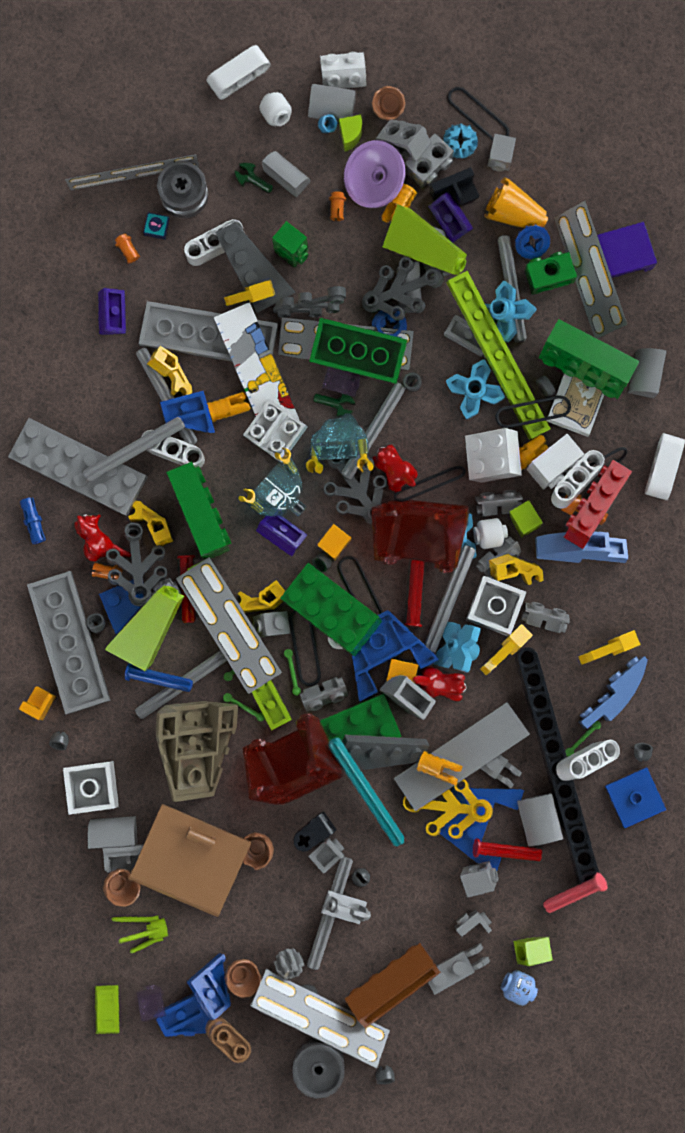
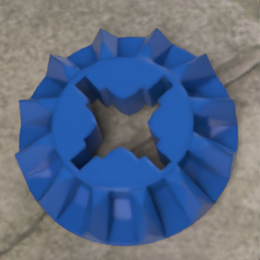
M536 224L534 226L526 225L525 229L519 231L515 239L517 252L526 259H535L542 256L550 245L548 232L544 227ZM530 235L534 239H536L534 244L535 248H533V246L530 243H528Z
M398 310L395 312V317L400 315ZM383 311L378 312L372 321V327H376L377 331L383 334L385 333L380 328L386 327L385 319L390 324H396L393 329H398L394 334L387 335L398 337L402 330H407L405 317L401 321H396Z

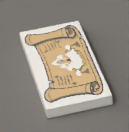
M564 374L556 396L562 395L567 397L571 403V410L564 417L546 421L588 437L604 394L595 387L586 386L582 380ZM555 399L548 417L565 413L568 409L567 402L563 399Z

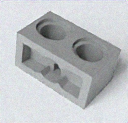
M392 119L389 120L376 137V140L384 141L394 146L400 152L402 158L417 161L431 143L427 131L422 125Z
M436 134L430 138L431 143L417 161L407 160L404 163L405 173L422 189L427 184L430 186L438 178L437 174L442 169L444 171L447 170L453 163L454 150ZM438 152L441 153L443 157L435 158L432 154ZM423 167L426 168L428 172L420 173L417 169Z

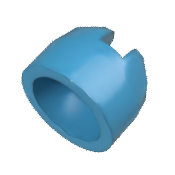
M331 114L322 116L318 121V128L323 133L333 132L337 127L336 118Z

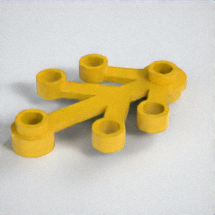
M463 779L460 782L465 783V788L462 790L458 789L459 783L454 785V788L464 795L470 805L460 804L450 789L442 793L447 802L432 800L420 809L445 812L434 822H429L426 825V832L431 836L439 835L441 828L458 814H469L459 824H453L448 829L450 837L459 839L463 836V831L474 822H487L493 813L492 806L484 799H477L469 789L468 782ZM405 796L403 799L404 808L410 812H415ZM480 807L485 808L483 815H478L477 813ZM432 825L437 826V830L435 833L430 832V827ZM454 828H459L460 830L457 836L452 834Z

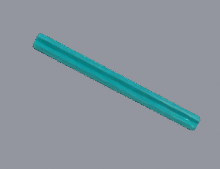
M339 738L330 740L328 742L329 749L394 846L402 845L404 843L403 834Z

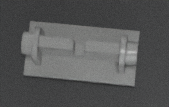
M515 490L503 491V494L496 495L492 492L481 493V496L475 497L477 504H480L476 506L477 515H498V506H501L502 514H509L511 510L522 504L518 500H523V497Z
M511 537L504 538V543L501 547L493 548L497 553L496 556L489 551L478 561L479 564L476 567L481 573L484 572L486 577L492 578L490 576L489 560L506 554L518 558L521 549L518 542H515Z
M537 602L525 603L526 612H523L521 618L522 621H525V624L540 628L544 620L547 621L545 625L546 630L559 634L566 632L567 624L565 623L569 624L570 619L569 614H566L564 610L544 608V605Z
M335 677L323 682L322 684L325 689L323 691H320L318 685L304 689L300 696L306 711H317L323 705L331 702H340L346 696H349L342 677L338 679Z
M329 890L321 910L322 914L360 924L361 921L369 920L371 916L370 911L366 908V901Z

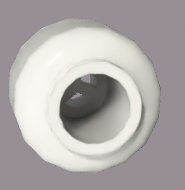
M279 92L269 93L264 96L260 103V112L269 125L282 126L289 121L292 108L283 94Z
M498 518L481 520L473 528L476 545L479 544L482 549L501 547L504 543V538H508L507 527L502 525Z

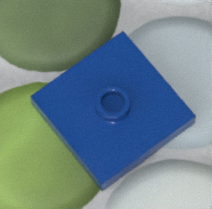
M647 767L605 785L623 828L632 826L666 810Z

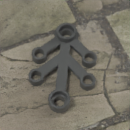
M403 257L399 261L400 270L390 290L383 292L388 280L393 278L394 270L390 266L384 265L379 270V281L374 290L364 295L362 305L370 313L381 310L389 314L394 320L401 321L405 317L404 309L399 306L392 307L385 302L395 299L409 306L414 312L421 313L425 309L424 301L420 298H411L405 294L426 285L438 288L443 284L444 275L438 269L431 268L425 273V276L403 284L408 273L414 268V262L408 257ZM409 261V266L404 268L405 262ZM389 269V274L384 276V272ZM435 273V278L430 280V276ZM375 298L374 303L370 304L371 299ZM420 302V307L415 309L416 303ZM400 310V315L395 317V312Z
M341 286L328 288V295L312 299L311 293L302 292L298 294V302L295 304L294 298L283 297L280 301L275 302L273 312L278 314V317H290L291 313H309V317H321L322 308H326L327 313H338L339 304L344 303L346 298V288Z
M333 450L328 454V464L330 467L338 469L342 475V470L346 465L345 455L341 452L340 461L334 462L332 457L339 455L340 450ZM367 457V458L372 462L373 467H374V461H373V459L370 458V457ZM364 466L359 483L354 476L352 479L344 477L350 488L336 486L333 482H328L324 485V493L327 496L337 495L359 499L364 506L349 505L347 501L341 500L336 505L339 514L345 515L348 513L363 516L365 521L371 525L380 524L384 520L385 509L381 505L383 489L387 484L384 476L378 475L373 480L375 491L372 502L366 494L371 471ZM382 479L384 481V485L378 486L376 484V480ZM333 486L335 490L332 493H328L326 488ZM346 504L347 510L340 511L339 505ZM375 509L379 514L377 517H372L370 511Z
M132 522L126 525L124 532L125 538L130 541L132 564L123 558L116 549H109L107 551L106 561L109 564H117L129 573L134 579V584L122 577L121 572L117 569L109 571L108 581L110 584H118L129 593L128 598L133 605L144 606L151 598L152 588L159 581L167 578V569L164 566H157L154 569V574L143 584V575L156 561H161L165 557V549L159 545L154 546L151 554L141 563L139 540L142 538L143 529L140 524ZM135 532L137 533V536L133 537L129 534ZM160 551L162 552V554L157 556L154 554V552ZM115 554L117 557L115 559L109 558V555ZM162 571L164 575L158 576L156 573ZM118 575L119 578L114 580L111 576ZM140 593L143 594L144 597L139 599L136 597V595Z

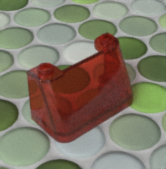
M391 500L372 507L374 560L383 561L385 565L396 564L397 560L403 558L435 563V568L440 569V572H453V569L458 567L469 518L468 506L419 500H408L405 502Z
M310 713L303 714L296 721L297 730L272 743L266 742L264 739H255L251 741V744L243 747L249 800L274 805L287 804L343 777L342 767L328 747L329 739L318 717Z

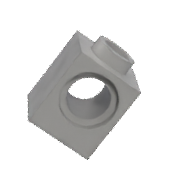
M494 134L488 167H492L493 170L498 172L509 171L516 138Z
M490 861L463 867L460 875L467 897L492 892L498 882L497 871L491 867Z

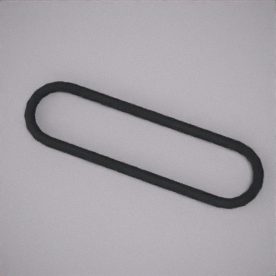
M454 87L449 91V103L491 140L494 138L453 103L451 94L454 91H463L506 129L505 136H509L508 126L466 89Z
M562 395L502 407L496 412L495 419L502 428L518 427L564 417L569 414L571 403L567 397ZM555 399H563L568 404V409L563 414L511 425H504L499 421V414L507 409Z
M454 466L442 472L434 474L430 477H427L423 480H420L416 482L415 486L426 481H429L433 478H436L438 476H441L445 473H448L452 470H463V472L459 476H456L445 482L425 489L409 497L399 499L397 498V495L399 493L412 488V486L403 487L401 491L394 493V500L397 502H405L417 496L425 494L429 491H432L436 488L444 486L448 483H451L455 480H458L465 475L466 469L463 466Z
M344 556L338 563V570L350 595L355 598L341 569V564L346 559L355 561L380 613H383L381 605L357 558Z
M293 611L289 617L298 676L304 685L314 686L320 681L321 670L313 625L309 623L318 677L314 682L307 683L303 680L292 622V618L297 612Z

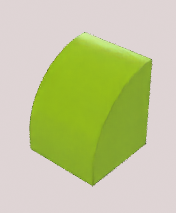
M361 115L339 119L344 152L353 149L361 139Z
M529 500L509 512L511 520L521 538L540 528L543 524Z
M532 937L514 941L517 964L532 966L553 960L549 937Z

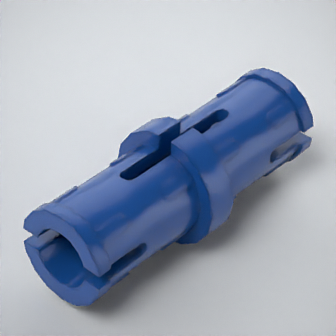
M26 498L19 501L25 518L23 522L28 528L31 543L38 544L46 541L41 525L42 518L38 515L34 498Z

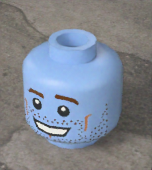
M514 970L512 973L508 972L501 985L504 997L522 1006L526 1005L529 1001L532 1002L538 992V989L535 988L534 978L519 970Z

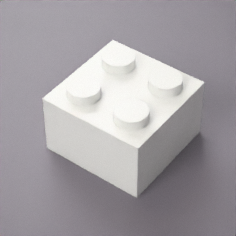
M502 428L465 436L469 480L482 483L522 476L517 431Z
M566 434L533 460L526 470L543 490L548 486L552 489L565 477L563 474L565 472L568 473L585 454L571 437Z
M483 576L466 621L509 636L512 633L526 591Z
M114 761L63 768L69 815L119 807Z

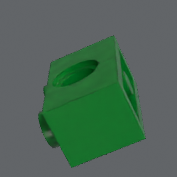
M286 221L273 236V247L277 255L295 268L298 263L301 265L308 258V240L304 234Z
M556 252L551 254L550 258L543 260L535 258L528 262L524 271L532 295L575 282L577 275L569 252L564 254ZM544 269H553L555 275L546 274Z

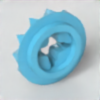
M462 123L455 126L452 125L443 137V141L454 150L453 157L455 158L468 157L477 148V135L470 125L466 126ZM460 133H462L463 139L467 140L463 141L461 148L459 142L455 140L458 139Z

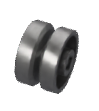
M178 161L169 164L160 173L157 188L162 204L170 214L179 218H189L196 216L204 209L208 201V190L204 175L196 165L190 162Z
M316 1038L303 1043L296 1052L292 1069L293 1079L298 1089L306 1096L313 1098H324L335 1093L342 1084L345 1074L344 1057L341 1051ZM316 1066H321V1071H317Z

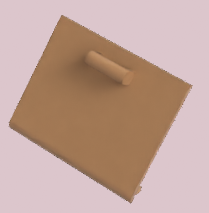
M162 804L128 880L218 917L251 842Z

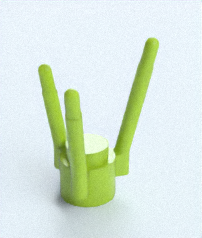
M158 915L152 917L112 918L113 922H151V924L146 925L147 931L119 939V943H124L149 936L150 940L132 948L130 953H135L156 942L164 941L163 938L168 937L165 918L159 919Z

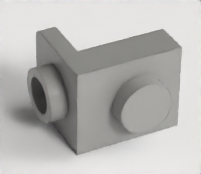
M287 611L263 613L253 617L252 626L260 638L290 634Z
M328 837L308 857L324 874L339 859L344 857L342 850L345 848L336 838L332 841Z
M474 910L469 915L467 913L461 915L456 920L457 925L454 926L461 937L479 923L488 933L492 931L488 926L492 922L484 912L479 914L477 910Z

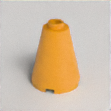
M504 177L500 181L503 183L501 189L496 187L486 207L489 213L484 214V217L488 220L525 228L526 225L534 226L535 224L544 227L548 220L546 216L547 211L510 179Z

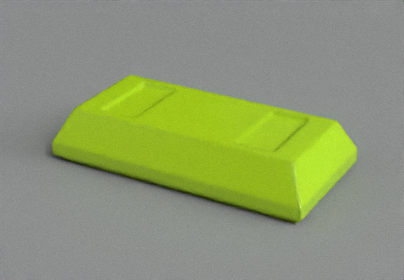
M119 985L95 986L96 1034L119 1033Z

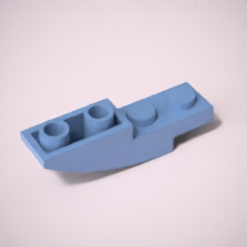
M566 532L535 538L537 559L580 563L582 559L626 563L629 559L626 539L610 538L608 532H594L584 549L565 539Z
M635 656L626 663L628 668L622 673L617 671L609 678L610 683L607 685V688L612 693H605L597 700L599 704L595 708L588 707L580 714L582 719L578 723L583 729L589 728L602 716L606 721H611L628 704L644 675L648 661L645 656L639 659Z

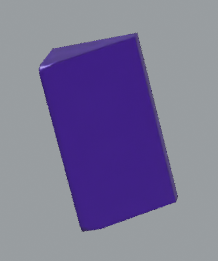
M451 193L443 194L428 206L452 243L473 230L472 225Z
M103 288L98 292L99 334H125V290Z
M273 509L263 518L256 529L259 534L291 557L307 537L306 533Z

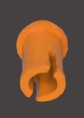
M332 192L329 197V201H331L330 220L335 221V218H337V221H343L346 197H344L343 192Z
M122 234L115 239V245L117 248H120L128 264L138 260L140 255L131 243L132 238L127 236V234Z
M94 563L92 570H95V572L92 571V577L108 579L109 571L117 569L122 574V568H119L118 565L112 567ZM112 575L111 578L116 580L119 576Z

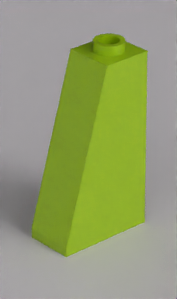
M397 204L382 247L450 274L459 275L466 266L467 254L410 208Z
M165 585L161 587L108 644L105 650L146 671L153 664L184 595L180 594L174 587Z

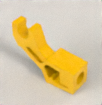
M270 279L245 287L246 291L226 296L224 299L226 306L247 300L251 303L274 296L275 292Z
M159 346L153 352L147 364L163 377L169 376L172 381L171 394L173 396L178 391L182 393V396L192 394V386L178 363V357L162 346Z
M135 501L131 508L135 509V513L128 516L131 522H147L149 531L157 546L173 542L166 519L145 506L141 501ZM163 525L164 529L155 532L154 526Z
M510 554L489 560L490 576L497 581L517 577L519 573L528 585L532 584L531 579L534 575L538 582L544 581L543 570L535 563L524 561Z
M276 580L259 593V597L251 598L240 591L238 593L241 597L239 605L244 613L275 610L283 602L280 597L284 594L285 590ZM273 593L276 598L270 603L266 602L264 598Z
M521 624L501 643L503 647L480 670L485 675L489 674L509 654L513 655L533 635Z
M635 630L609 640L608 645L580 655L578 658L581 665L611 653L613 655L620 654L641 644Z

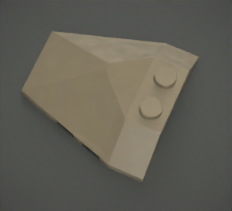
M200 701L165 705L157 712L156 738L172 801L179 802L214 796L223 770L221 764L224 755H228L230 749L227 746L231 734H235L237 728L238 705Z

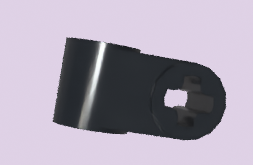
M323 811L294 835V845L299 851H308L319 842L331 836L337 831V828ZM300 835L310 837L308 839V846L305 847L304 844L298 845Z

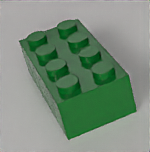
M320 318L309 362L397 384L408 340Z
M560 319L555 324L539 356V359L546 365L555 366L561 369L565 375L576 377L582 380L586 386L595 387L601 390L605 396L616 399L620 397L640 362Z
M192 462L168 471L167 475L203 559L205 560L209 557L211 559L230 551L228 545L232 544L226 529H221L220 527L223 521L216 507L212 508L211 506L215 502L208 486L203 487V483H206L200 467H195Z
M307 563L280 597L286 605L353 657L357 655L382 623L381 618L310 563Z
M384 694L299 729L316 772L330 767L334 755L328 747V742L334 738H339L342 742L344 735L402 737Z

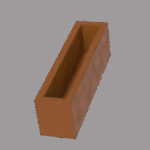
M419 943L416 946L410 947L406 954L399 959L391 961L383 971L372 975L364 985L353 989L349 996L345 998V1001L358 1022L367 1028L441 972L425 948Z

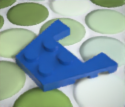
M389 610L378 615L382 623L355 657L352 656L360 702L379 693L368 671L405 651L411 650L421 670L439 661L438 657Z
M451 788V792L460 804L470 805L462 793L456 791L455 788ZM469 788L477 799L488 801L492 809L496 802L518 810L517 801L522 799L524 790ZM484 807L478 809V815L485 813ZM460 813L441 828L440 834L476 863L490 861L491 867L495 868L496 871L498 870L502 857L488 855L473 856L474 840L478 838L480 842L482 841L488 821L484 823L474 822L463 831V836L459 839L450 837L448 829L453 824H459L469 814ZM459 828L452 830L453 836H457L460 832Z

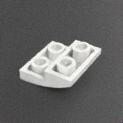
M268 399L243 435L274 458L276 452L283 457L285 453L282 447L291 451L307 429V426Z

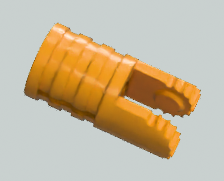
M403 183L399 194L387 205L381 218L382 221H392L397 204L409 208L417 192L411 186Z
M245 392L207 403L212 422L249 411L251 409L250 405L244 402L247 398Z
M539 435L519 448L521 471L548 449L547 444L545 445L546 439L544 436Z
M424 751L420 757L417 771H422L423 773L435 776V778L457 785L458 779L444 773L443 770L445 767L461 772L463 766Z

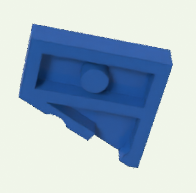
M204 391L159 402L165 424L176 417H180L185 425L184 428L215 433Z
M120 586L99 594L115 634H118L142 607L133 605L128 598L129 593ZM139 593L136 597L141 599L144 595Z
M220 953L187 981L209 1020L217 1019L231 1006L223 962L226 959L224 954Z
M194 993L155 1012L154 1015L164 1036H177L179 1034L195 1036V1034L206 1033V1024L209 1021Z

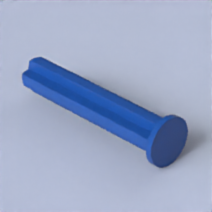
M130 663L125 670V680L127 681L135 679L190 692L193 686L191 679L148 669L144 671Z

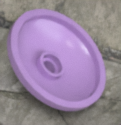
M380 140L368 141L356 148L350 155L344 171V182L349 196L357 204L367 208L383 207L394 200L399 194L405 179V164L400 152L391 144ZM383 174L382 180H379V176Z

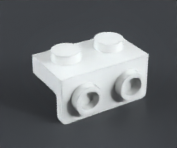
M363 52L320 56L324 86L337 88L366 86V67Z

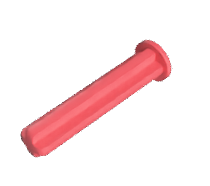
M596 873L594 878L547 899L543 906L548 913H552L597 891L604 892L607 890L606 880L600 873Z

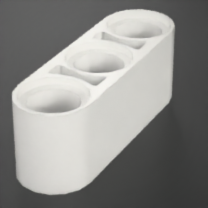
M255 45L212 72L208 76L207 82L218 98L222 100L266 72L270 67V62L260 48Z
M229 220L186 243L184 251L187 261L193 266H198L224 253L220 243L217 246H211L209 243L212 240H218L215 232L234 222L244 232L240 221ZM193 250L201 251L198 256L190 255Z
M147 430L143 433L142 437L152 432L153 430ZM171 436L147 449L151 454L180 465L189 463L188 457L192 453L200 455L199 460L193 463L195 467L199 466L201 468L205 461L200 448ZM172 445H177L179 447L178 452L173 455L168 454V448Z
M662 433L645 488L646 495L668 500L683 452L685 439Z
M597 450L588 451L556 485L551 496V501L555 507L561 509L568 507L598 475L604 464V456L601 452ZM587 461H593L597 466L592 467ZM578 476L583 482H576L573 477ZM558 492L566 493L568 498H561Z
M610 739L595 742L557 764L556 772L561 780L568 781L589 775L616 760L620 754L619 745Z

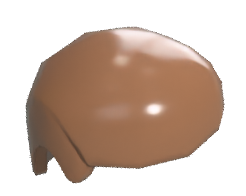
M385 86L376 91L372 100L374 113L386 121L398 118L404 112L406 104L404 95L400 90L391 86Z
M253 832L248 834L243 839L250 841L251 845L243 863L253 867L254 870L266 867L273 858L274 847L272 841L261 833Z
M116 869L110 872L104 880V894L116 906L126 907L133 904L139 897L141 885L128 880L131 874L129 870Z
M247 959L235 960L228 966L225 974V982L228 989L234 995L241 998L253 996L257 992L262 980L257 966Z

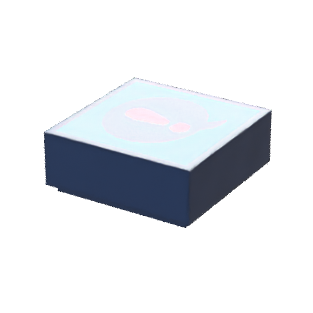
M148 212L143 231L144 236L165 240L170 221L169 216Z

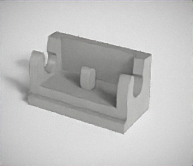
M144 844L103 848L105 871L112 872L116 869L131 871Z

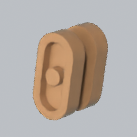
M222 1017L207 1022L205 1031L214 1045L233 1062L241 1063L247 1060L251 1053L250 1044L230 1023Z

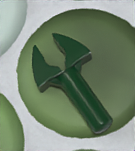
M239 163L240 168L246 170L248 175H241L234 170L236 179L242 187H244L245 183L251 182L267 193L273 190L271 184L254 174L255 164Z
M345 392L338 399L317 393L313 397V401L336 408L338 411L337 417L353 414L352 410L344 409L340 405L344 403L355 405V401Z

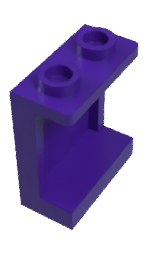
M644 222L597 235L611 278L644 269V272L653 270L657 264Z

